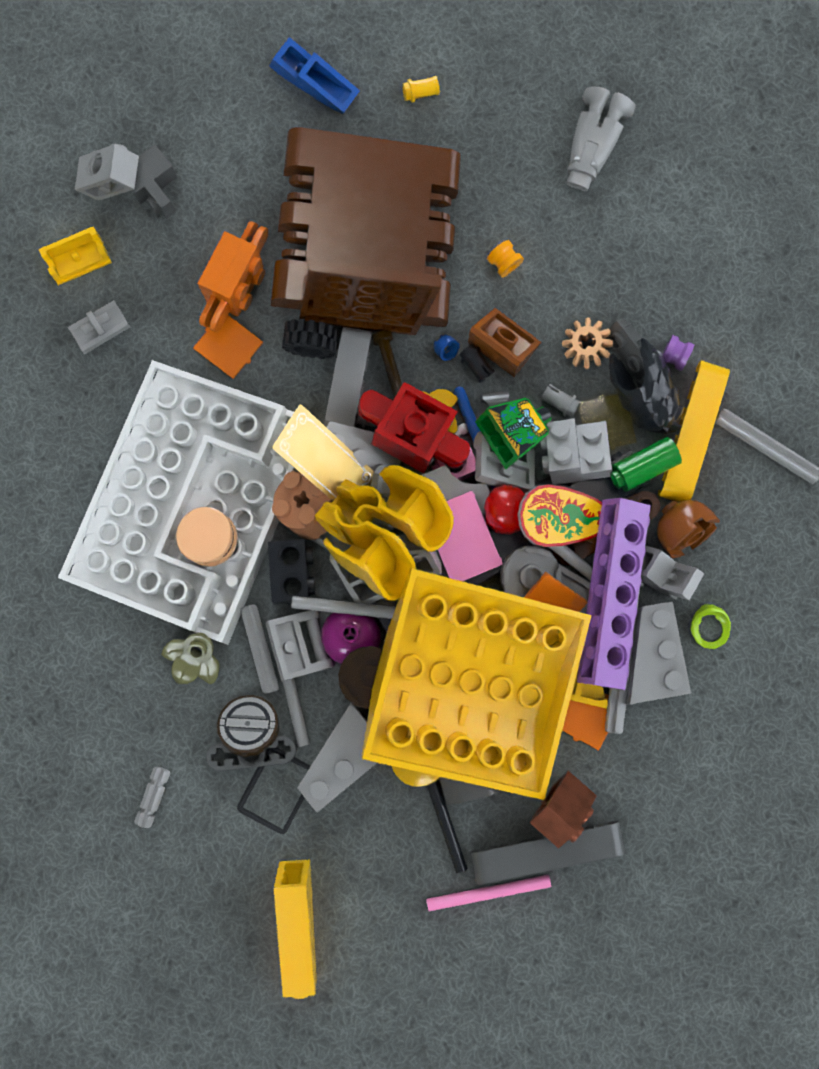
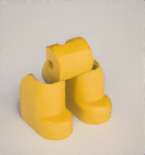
M389 465L379 473L390 490L387 502L384 501L380 492L374 487L367 485L359 486L345 479L336 488L338 496L332 503L324 502L320 510L315 514V518L331 535L351 545L348 550L342 552L334 547L326 537L323 543L333 558L344 569L365 581L372 591L387 600H396L400 598L410 568L416 569V565L403 541L397 535L371 523L374 518L381 520L404 532L408 540L414 545L426 551L434 552L440 549L449 538L453 528L454 517L439 486L434 481L401 466Z

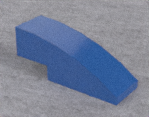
M290 37L274 56L269 66L284 79L341 114L345 112L360 91L315 52L313 55H310Z

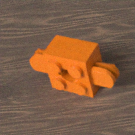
M250 221L241 238L224 231L197 283L207 302L200 316L199 324L206 328L210 326V330L218 333L229 313L239 317L242 310L246 311L252 301L250 293L254 285L259 286L265 275L260 252L268 238V228L264 226L258 228L257 223Z

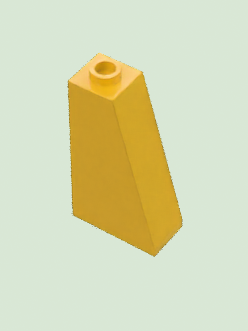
M310 859L280 861L274 884L282 994L283 998L303 999L315 995L317 982Z

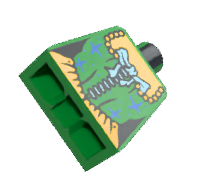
M522 398L487 408L475 423L506 470L549 434L546 424L551 422V414L546 407L542 406L535 409L529 399Z

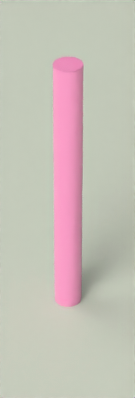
M549 875L428 898L426 901L428 911H434L550 888L551 882Z

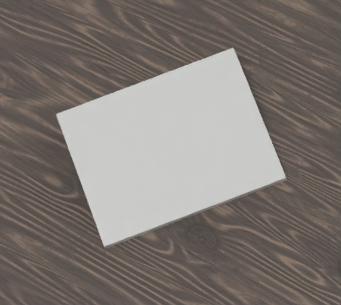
M152 360L58 578L193 632L204 633L211 639L229 645L241 615V608L245 606L267 552L268 542L272 540L279 523L278 518L272 512L274 494L288 472H298L297 469L272 448L294 412L287 410L283 405ZM211 507L217 509L230 518L236 527L238 540L235 551L222 564L212 567L198 565L187 559L178 548L176 541L178 525L187 513L196 508ZM74 564L70 575H68L72 565Z

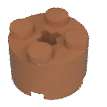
M291 471L284 476L283 481L274 494L272 512L282 524L297 536L307 540H315L328 532L317 521L315 514L320 510L324 502L332 503L333 501L299 471Z

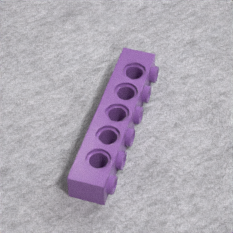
M623 498L602 500L586 614L592 616L579 663L577 683L621 690L626 689V681L629 676L630 652L633 646L634 623L637 616L638 594L642 581L643 558L646 553L645 543L647 528L650 523L651 505Z

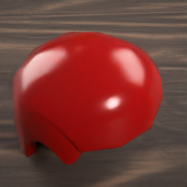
M506 484L494 488L489 493L484 504L487 525L499 534L510 535L520 531L518 510L525 493L517 486Z

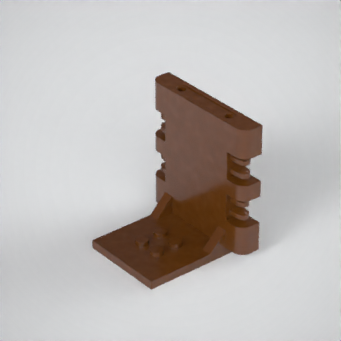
M303 127L289 129L283 176L289 177L291 186L309 189L311 194L291 192L287 195V202H283L280 205L278 232L284 233L283 240L286 242L305 245L306 250L285 249L282 251L281 257L283 259L275 261L270 306L300 310L299 319H305V321L315 320L316 323L324 322L326 325L375 331L390 330L392 333L415 336L421 325L446 327L448 324L451 283L443 280L446 277V272L443 269L425 266V261L445 262L447 261V254H452L454 250L455 226L450 223L449 214L430 210V206L449 207L451 206V200L456 199L459 187L461 154L453 149Z

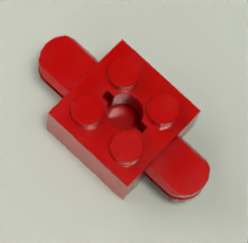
M406 382L402 384L394 400L372 389L366 391L361 396L358 405L359 416L378 426L371 442L373 446L422 473H425L433 457L452 468H458L466 462L469 456L470 444L448 431L458 412Z

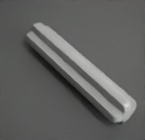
M255 604L241 608V614L262 692L268 694L279 690V685L258 607Z

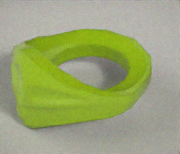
M704 604L695 612L690 630L697 644L703 648L716 649L724 645L728 640L731 622L727 613L722 608L712 604ZM707 615H715V618L720 621L722 627L721 636L713 642L703 640L699 634V625L702 617Z

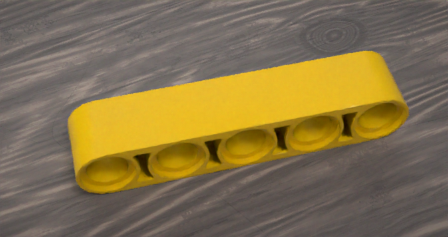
M700 360L695 370L698 374L695 381L692 380L687 396L689 403L687 408L684 407L679 424L682 428L679 435H676L674 443L680 452L682 463L664 472L662 478L664 485L662 490L658 491V496L677 502L691 500L730 373V369Z

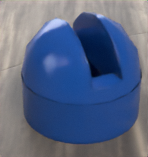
M449 335L439 336L438 341L434 342V351L443 361H449L457 355L460 347L459 343Z

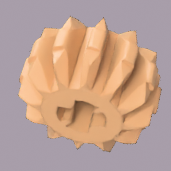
M590 318L585 319V326L581 327L579 321H575L574 327L576 331L566 329L565 334L570 339L562 341L563 347L570 348L564 353L567 359L574 357L572 363L575 367L582 360H584L585 369L590 368V361L594 360L597 367L601 366L599 355L609 358L610 353L604 348L613 346V341L606 339L611 334L610 330H601L602 321L600 320L593 327L591 326ZM591 338L593 347L587 346L586 349H583L581 341L587 342Z

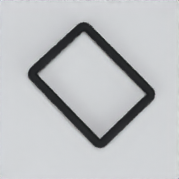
M268 748L265 762L268 761L269 754H272V752L280 754L284 758L286 752L279 748ZM297 758L291 761L307 770L311 767ZM265 766L258 767L239 801L237 809L240 813L280 834H285L305 797L301 794L283 829L243 808Z

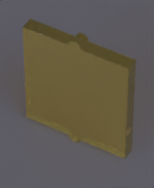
M618 394L607 397L599 395L597 399L581 401L578 408L582 424L606 421L610 450L613 451L618 446L637 443L630 412L623 409Z

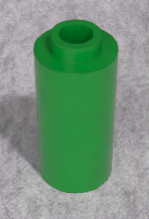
M665 437L613 464V471L610 473V477L616 488H622L627 492L681 464L682 458L673 440Z

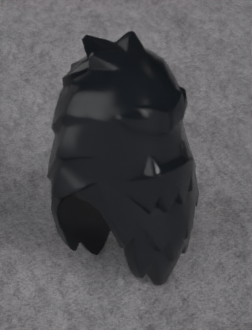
M641 339L640 353L645 368L643 384L636 381L638 388L623 362L618 360L614 353L610 354V380L618 390V396L623 409L632 414L637 427L661 434L681 429L682 426L678 421L683 414L684 406L680 405L679 390L674 386L670 368L666 364L661 351H658L646 339Z

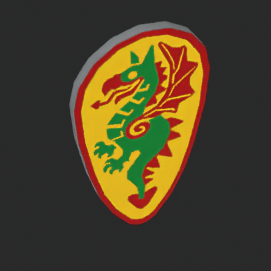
M549 484L535 486L526 492L520 502L518 510L519 527L525 538L531 543L542 547L564 546L582 542L597 536L602 502L585 493L562 486Z

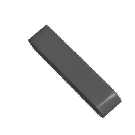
M610 821L609 825L599 826V824L586 826L576 841L572 843L568 840L560 848H557L547 838L539 839L538 836L519 840V844L515 845L504 843L490 846L486 851L479 852L478 849L470 851L476 884H488L626 854L619 821Z

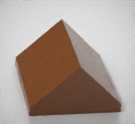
M496 308L472 326L468 338L470 345L473 344L475 347H479V352L513 377L517 375L542 343Z

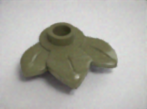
M201 632L194 633L185 640L173 639L164 646L161 655L170 661H174L171 674L176 683L189 684L199 677L208 684H213L218 677L220 663L213 655L214 645L211 638ZM194 647H199L202 651H198Z

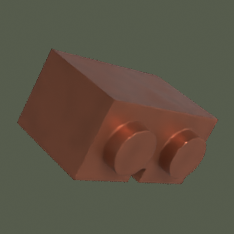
M568 771L550 788L545 796V800L542 801V804L531 819L530 824L557 848H560L568 840L573 843L584 831V827L581 825L593 814L594 809L591 806L597 795Z

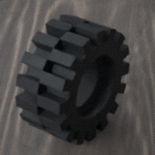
M292 319L285 323L282 349H285L286 352H292L291 354L293 355L299 354L301 357H318L319 359H325L326 357L329 359L335 356L338 331L331 325H325L324 322L316 323L315 320L305 321V319H299L297 321Z

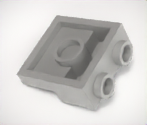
M575 418L546 424L549 434L541 441L542 450L547 449L548 455L542 456L544 474H550L552 485L610 477V473L613 470L606 421L576 425Z

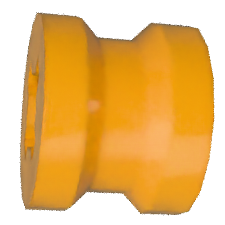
M506 240L491 251L487 260L490 264L496 265L498 274L503 278L519 267L524 257L520 253H516L513 250V244Z

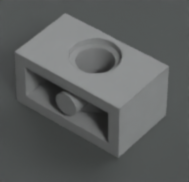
M110 144L108 147L94 150L89 154L79 157L75 190L96 200H103L134 190L139 156L128 151L124 145Z

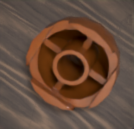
M684 500L679 503L672 501L662 510L663 516L658 522L657 536L667 554L671 558H678L685 555L682 552V549L691 546L693 550L707 540L717 529L714 523H720V519L710 508L699 501Z

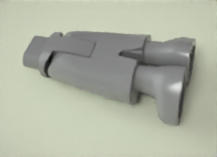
M588 87L585 89L582 98L585 105L589 107V110L581 111L573 138L570 165L567 169L569 176L566 184L581 191H588L590 183L596 180L597 174L614 149L623 130V125L619 123V120L630 118L636 109L635 103L630 98L621 93H614L607 116L604 118L603 123H600L601 113L607 105L610 96L609 90L603 87Z

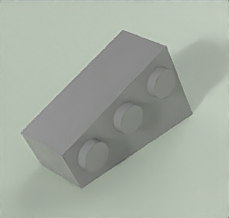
M673 601L638 608L626 704L691 694Z

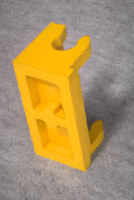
M94 226L39 249L42 258L49 267L48 271L57 285L112 263L104 243Z

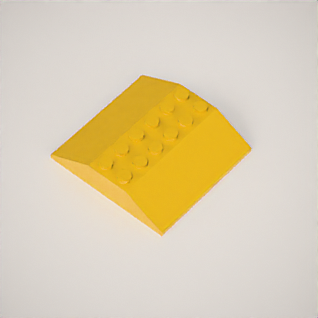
M410 568L388 627L373 684L361 758L545 800L592 615Z

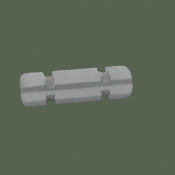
M159 766L153 768L150 776L152 781L147 784L140 804L142 809L137 813L134 821L136 825L142 828H150L155 818L153 813L158 810L165 790L163 785L167 783L170 776L168 769Z

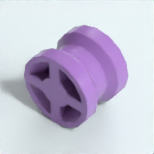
M672 335L662 355L666 363L674 364L677 370L682 371L692 353L694 344L690 342L683 343L679 341L677 336Z

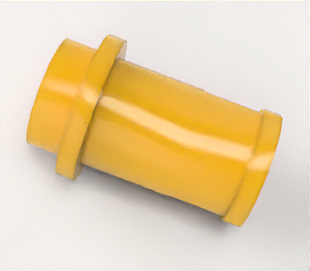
M436 76L416 81L407 79L406 83H402L405 101L411 100V103H414L415 99L440 94Z

